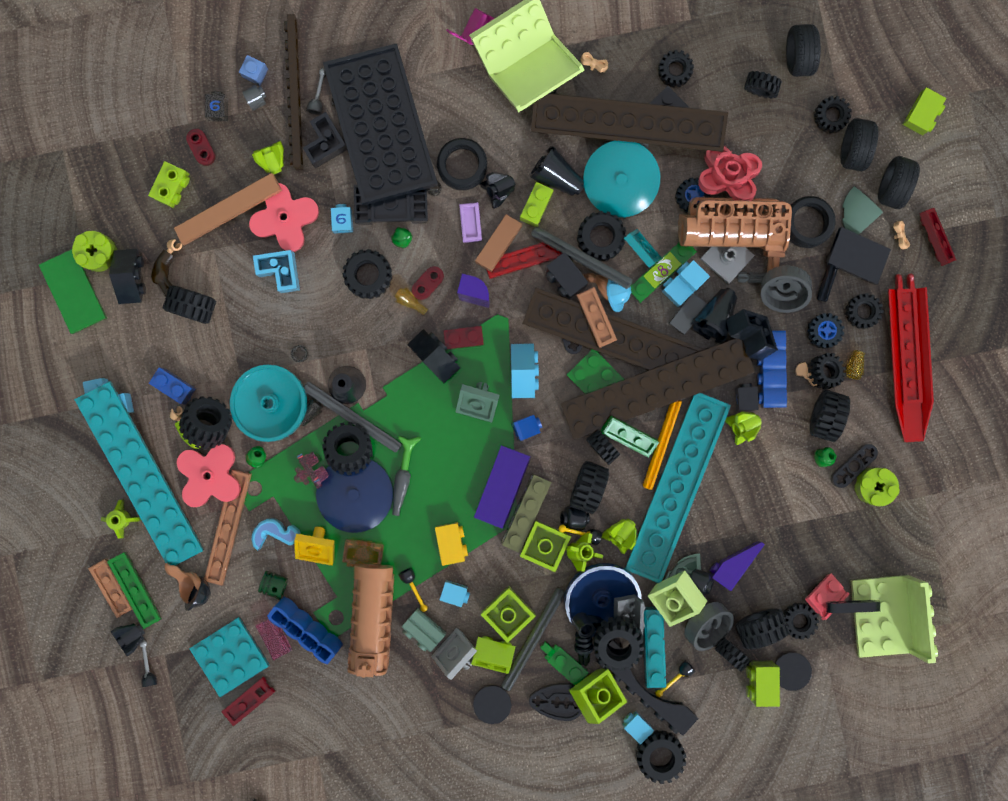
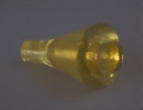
M400 287L394 296L396 303L415 309L422 315H425L428 310L418 302L407 287L404 289Z

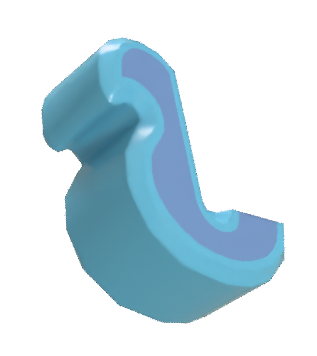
M268 518L261 521L255 527L251 540L253 547L258 551L263 546L268 535L288 545H293L296 534H301V532L294 525H289L286 530L281 521Z

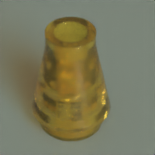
M853 351V355L845 370L846 377L860 380L861 376L864 375L865 353L863 351Z

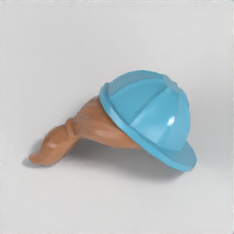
M594 273L583 274L589 283H596L600 293L609 301L613 311L620 312L623 309L624 303L628 301L631 295V286L625 289L602 275Z

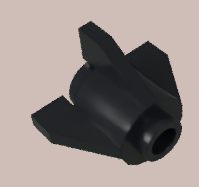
M491 172L486 175L487 180L480 183V187L487 191L491 198L492 208L495 209L501 206L506 198L514 192L516 184L513 177L507 174Z
M133 623L116 627L111 631V634L125 655L129 656L144 639L142 635L145 632L140 624L136 626Z

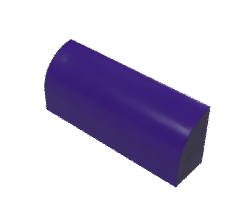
M462 274L457 291L459 300L489 308V292L485 283L477 277Z
M501 445L474 518L502 529L505 527L531 456Z

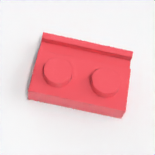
M830 573L826 575L805 600L817 614L821 615L822 620H827L832 613L826 612V602L844 601L849 596V593L843 589L844 587Z

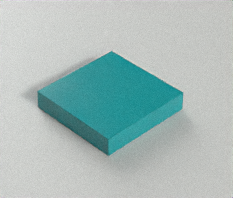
M638 229L629 233L624 238L649 268L662 258Z

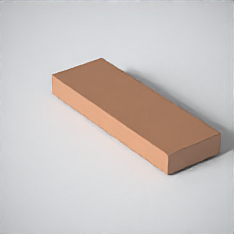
M505 215L476 258L475 263L492 272L522 228V223Z
M595 287L577 294V299L598 347L600 348L617 341Z
M106 558L88 569L115 617L118 618L131 611L132 607Z

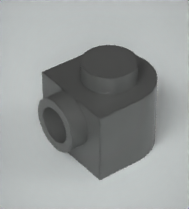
M254 85L242 92L253 111L266 104L264 98L267 96L262 87L258 88Z

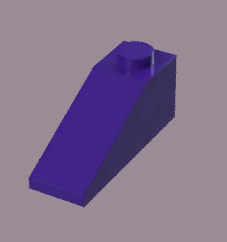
M757 541L720 560L719 563H714L710 569L711 577L732 591L765 544Z

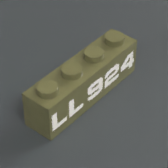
M531 473L500 542L502 546L520 553L552 482Z

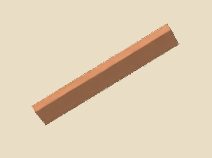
M271 173L174 229L181 244L185 246L278 194L282 189L275 175Z
M232 469L231 475L239 481L241 491L235 500L223 503L204 577L207 582L221 586L224 585L252 475Z

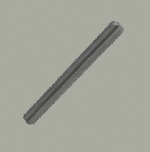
M535 227L532 230L531 236L561 253L565 252L571 259L623 288H630L633 280L539 227Z
M307 382L304 385L306 394L348 422H352L354 426L356 424L360 425L361 429L364 428L369 436L396 453L400 449L402 444L335 398L311 382Z
M556 588L513 663L509 674H507L502 683V688L510 691L561 603L565 595L564 590Z

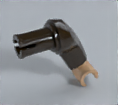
M176 239L167 242V251L162 250L151 272L152 282L159 285L165 297L168 292L167 289H169V286H172L168 279L169 267L175 258L172 253L182 248L181 243H178L174 248L173 244Z

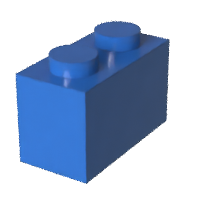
M161 367L157 369L149 382L150 385L183 405L188 403L196 390L195 387Z

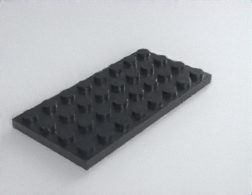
M397 43L323 62L363 206L438 186Z

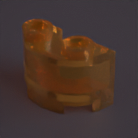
M346 539L342 562L347 563L346 566L354 567L355 564L381 565L384 544Z

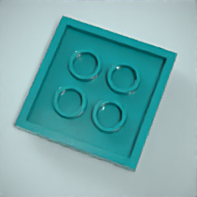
M240 617L189 648L219 697L270 666Z

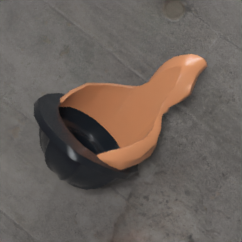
M165 564L164 567L167 574L178 581L179 594L185 602V610L189 611L193 607H200L208 601L211 591L204 577L198 576L194 572L185 573L176 565Z

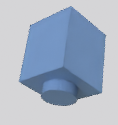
M247 55L239 73L244 79L260 86L268 68L265 63Z

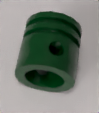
M265 571L258 593L263 592L264 595L267 593V596L281 600L288 583V578L278 574L273 575L272 572L269 574V571Z

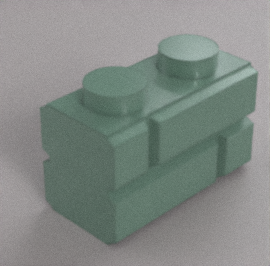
M418 607L402 625L404 629L402 632L410 639L412 637L418 641V647L423 651L428 650L431 652L446 635V632Z

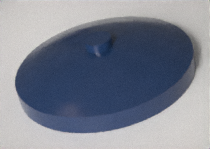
M372 459L370 464L366 463V468L364 470L359 469L360 473L357 474L354 471L351 472L352 475H347V472H344L342 475L339 474L338 470L336 472L333 471L331 466H328L322 473L316 490L317 504L322 516L335 528L351 533L364 532L381 523L389 513L393 502V485L385 469Z
M611 563L593 564L586 567L585 572L579 571L569 582L564 595V607L571 623L573 617L581 612L600 617L608 622V618L613 617L614 619V598L635 594L641 599V591L633 575L625 568Z

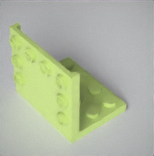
M523 0L469 35L488 76L518 112L584 71L582 64L554 35L540 0Z
M909 575L851 580L852 600H879L881 610L879 612L854 613L857 654L859 658L910 653L926 663H936V657L938 656L937 646L934 645L936 629L932 625L934 609L930 605L932 589L928 582Z

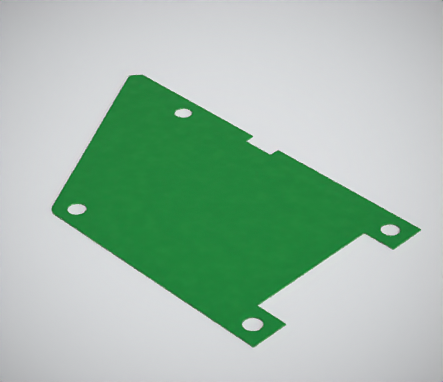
M497 314L480 325L482 326L484 345L448 349L445 351L447 354L451 352L458 359L456 363L460 367L445 383L421 362L382 387L387 394L383 399L364 411L359 403L349 408L399 442L398 436H403L407 440L415 437L421 438L411 451L408 467L411 478L400 510V516L392 515V502L389 513L381 523L370 530L358 533L339 530L328 523L322 516L316 499L318 481L315 482L313 480L317 477L320 479L322 473L329 466L322 448L324 436L328 437V430L333 431L332 427L335 425L339 427L341 426L340 423L343 422L345 425H348V421L339 415L267 460L262 466L249 472L252 474L250 482L257 481L262 486V491L258 496H252L247 491L244 504L249 512L274 496L291 525L296 526L302 535L312 536L315 527H322L325 529L324 539L335 541L333 566L316 563L337 598L313 612L319 623L327 629L328 633L338 637L351 628L355 564L393 566L394 601L412 589L410 584L403 583L398 575L403 570L412 567L415 573L413 584L416 587L449 566H442L435 531L436 526L458 522L459 526H463L465 537L461 539L462 544L467 546L468 553L507 529L517 507L516 499L503 529L474 518L501 445L514 450V434L511 424L513 422L508 318ZM478 382H483L481 390L484 383L489 386L488 392L500 395L492 423L455 412L462 384L476 388ZM370 436L373 448V456L370 459L380 464L388 473L393 485L394 500V480L396 472L401 469L404 447L401 445L400 449L395 453ZM345 442L339 446L337 453L342 456H350L358 450L359 445L354 442ZM334 610H339L343 613L344 620L339 625H333L329 621V614Z

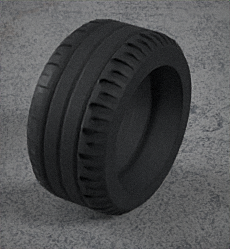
M813 24L793 25L788 31L786 42L788 71L794 77L814 75L820 64L821 44L819 31Z
M854 118L850 121L841 147L840 161L844 168L856 171H865L869 168L878 142L879 131L876 122L860 118Z
M467 138L450 140L441 148L437 157L439 176L447 186L455 190H469L476 187L482 182L487 172V157L483 148L477 142ZM465 149L476 155L479 165L478 170L472 177L456 179L448 173L446 160L456 150Z
M897 156L891 160L879 186V203L894 209H901L906 206L919 178L920 166L918 162L903 156Z
M805 196L797 199L790 205L792 208L790 242L798 247L813 248L830 238L835 229L836 220L833 209L825 200L819 197ZM811 207L821 214L824 225L820 235L808 238L796 230L794 216L798 209Z

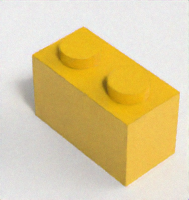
M458 522L436 526L435 531L442 566L464 562L465 556H468L467 546L462 544L461 538L465 537L463 526H459Z

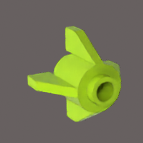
M281 141L253 151L254 161L266 173L277 174L282 171L281 168L284 166V148Z
M740 412L727 417L725 420L729 426H732V430L736 435V445L743 443L745 440L747 442L754 440L762 424L761 418L753 412Z
M118 500L114 511H111L107 517H101V521L106 522L107 526L115 531L117 538H124V528L130 522L141 521L140 517H130L129 513L123 510L124 500Z
M621 519L618 523L605 530L602 538L611 541L619 548L622 554H625L628 549L632 550L636 544V524L630 519Z
M585 533L566 548L568 558L572 561L577 571L585 572L586 563L591 558L603 559V555L594 553L593 548L588 544L591 543V533Z

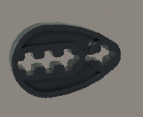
M571 683L550 684L534 691L529 697L530 706L548 718L572 721L582 714L579 707H574L572 703L565 707L564 703H559L558 706H555L551 702L555 700V697H559L561 701H564L565 697H568L569 701H574L569 690L575 685ZM536 696H540V699L547 701L540 702L539 705H536L535 701H532V699H536Z

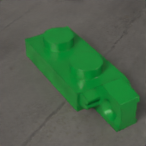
M546 641L540 646L547 654L544 657L547 662L573 685H577L589 673L562 647L556 644L552 647Z

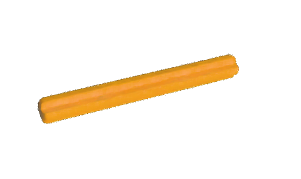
M681 400L669 405L658 438L659 444L654 450L643 483V487L652 490L682 404Z

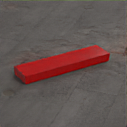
M542 242L503 254L493 271L487 270L489 279L554 260L562 253Z

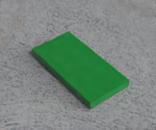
M72 249L39 264L70 334H75L107 319L85 269L76 263Z

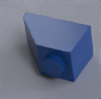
M534 415L511 423L518 441L541 433L540 428H542L540 419L539 417L535 418Z

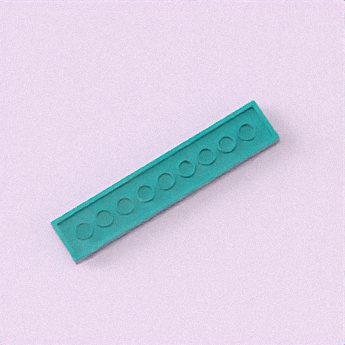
M109 381L74 399L165 563L177 565L201 553L204 548L112 382Z
M702 393L692 396L639 530L636 544L626 563L625 569L657 583L663 580L731 405Z

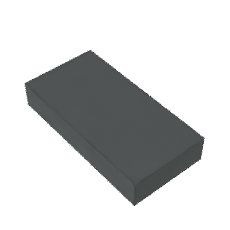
M692 293L669 324L685 335L692 326V319L707 303Z

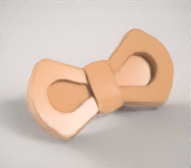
M585 52L581 56L580 61L582 65L590 66V70L595 68L602 73L608 69L607 60L594 59L589 52Z
M897 221L893 226L897 235H894V239L899 238V247L907 249L910 247V242L905 235V224L903 221Z
M799 363L795 368L796 376L804 377L811 386H817V384L813 385L812 383L814 379L809 378L812 374L808 373L807 363Z

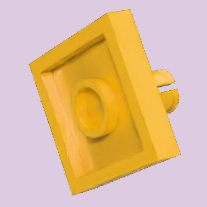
M315 527L312 536L296 534L294 539L295 559L333 566L335 541L324 539L325 529L322 527Z

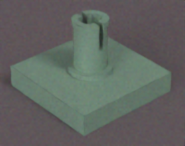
M478 382L476 388L462 384L455 412L492 423L500 395L488 392L489 386L484 383L481 390L483 382Z

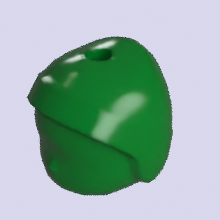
M397 227L391 236V240L395 246L404 249L409 246L413 236L409 230Z
M260 446L252 447L245 456L247 464L254 468L262 466L266 460L264 449Z
M830 447L817 449L814 454L815 463L819 467L833 465L837 457L834 450Z

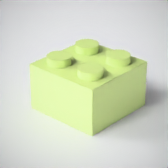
M685 570L657 583L648 594L649 599L670 627L699 614L707 603V600Z

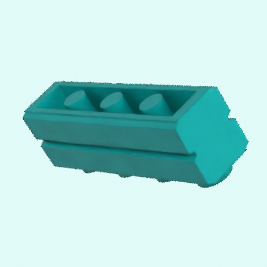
M645 607V628L643 630L645 685L647 688H665L664 618L656 607Z

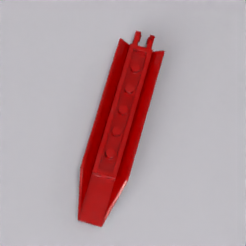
M896 274V290L888 289L895 407L904 442L924 441L934 404L927 287L915 288L913 274H908L906 278L908 289H903L902 275Z

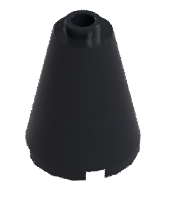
M553 145L546 150L548 155H544L539 159L530 177L568 195H578L584 188V185H582L583 179Z
M730 288L720 289L692 319L691 325L694 324L693 330L708 340L712 337L716 339L715 342L723 343L728 334L726 320L733 316L737 302L735 291Z
M342 366L334 370L330 375L328 390L331 396L340 403L351 404L363 396L366 390V380L359 369L352 366ZM343 381L346 383L344 387H342Z

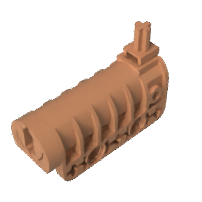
M694 197L689 202L688 214H679V243L681 246L759 247L764 250L763 255L768 257V272L775 267H779L780 257H785V251L790 240L792 208L790 204L773 198H753L750 201L733 200L729 197ZM697 201H699L697 207L694 208V204H697ZM753 204H755L754 213L750 210V208H753ZM705 205H707V206H708V211L706 212L707 208H701V207H705ZM782 205H783V208H786V209H787V211H786V212H783V214H782Z
M355 564L354 588L352 592L351 641L347 672L363 678L385 675L388 670L394 590L393 566Z

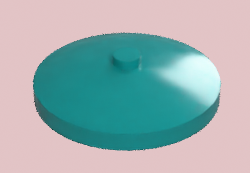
M616 140L608 142L591 155L585 166L583 176L585 192L591 203L604 213L608 211L611 212V215H617L618 217L634 216L644 211L655 199L660 187L659 166L652 153L639 143Z
M260 365L246 371L235 383L230 396V411L236 426L245 435L258 441L274 442L290 436L301 425L307 410V396L301 381L291 371L276 365Z

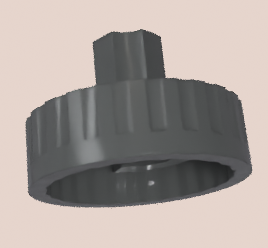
M790 265L775 267L769 270L762 278L761 299L768 308L774 311L790 313L801 310L809 304L812 298V280L807 272L801 268Z
M709 603L703 607L699 614L690 618L685 628V638L696 650H709L727 636L733 626L734 616L722 603Z

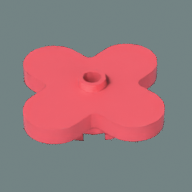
M725 146L723 152L707 150L704 159L709 169L704 170L699 177L698 185L700 189L710 195L727 191L733 200L752 201L757 189L751 179L758 176L761 171L762 161L760 158L752 153H743L739 156L732 154V151Z
M279 183L282 191L265 200L267 208L253 214L249 226L256 236L266 238L276 235L282 249L296 252L302 248L305 241L302 227L313 223L318 218L319 207L311 198L303 197L293 200L289 189ZM283 214L287 215L286 220H281Z
M226 444L216 445L215 448L210 449L206 456L196 450H185L178 456L177 468L183 475L189 478L182 491V498L188 506H203L212 495L223 502L233 501L239 496L241 491L240 483L229 474V470L235 462V452L230 446ZM207 472L211 475L210 479L206 478Z

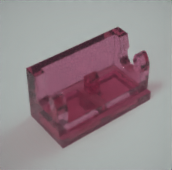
M269 619L255 625L272 660L292 650L282 629L274 625Z

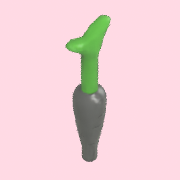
M398 436L404 447L401 469L396 472L394 480L392 515L400 516V510L411 478V474L408 471L411 451L421 440L420 437L407 440L403 436Z

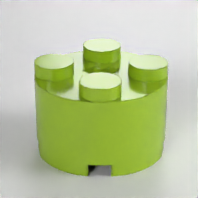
M86 231L77 235L72 247L76 263L83 268L95 272L107 270L111 266L114 250H117L116 245L108 236L97 231Z
M869 467L857 476L855 492L861 501L869 505H888L899 494L897 477L886 468ZM876 483H879L878 490L874 489Z

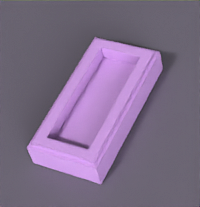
M478 202L459 204L463 243L482 241Z

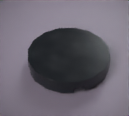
M788 652L781 654L775 660V664L780 667V686L788 691H797L803 689L809 683L812 677V668L809 661L803 655L797 652Z
M488 685L481 688L475 695L473 703L474 712L477 717L488 724H497L505 720L510 713L512 705L507 691L497 685Z

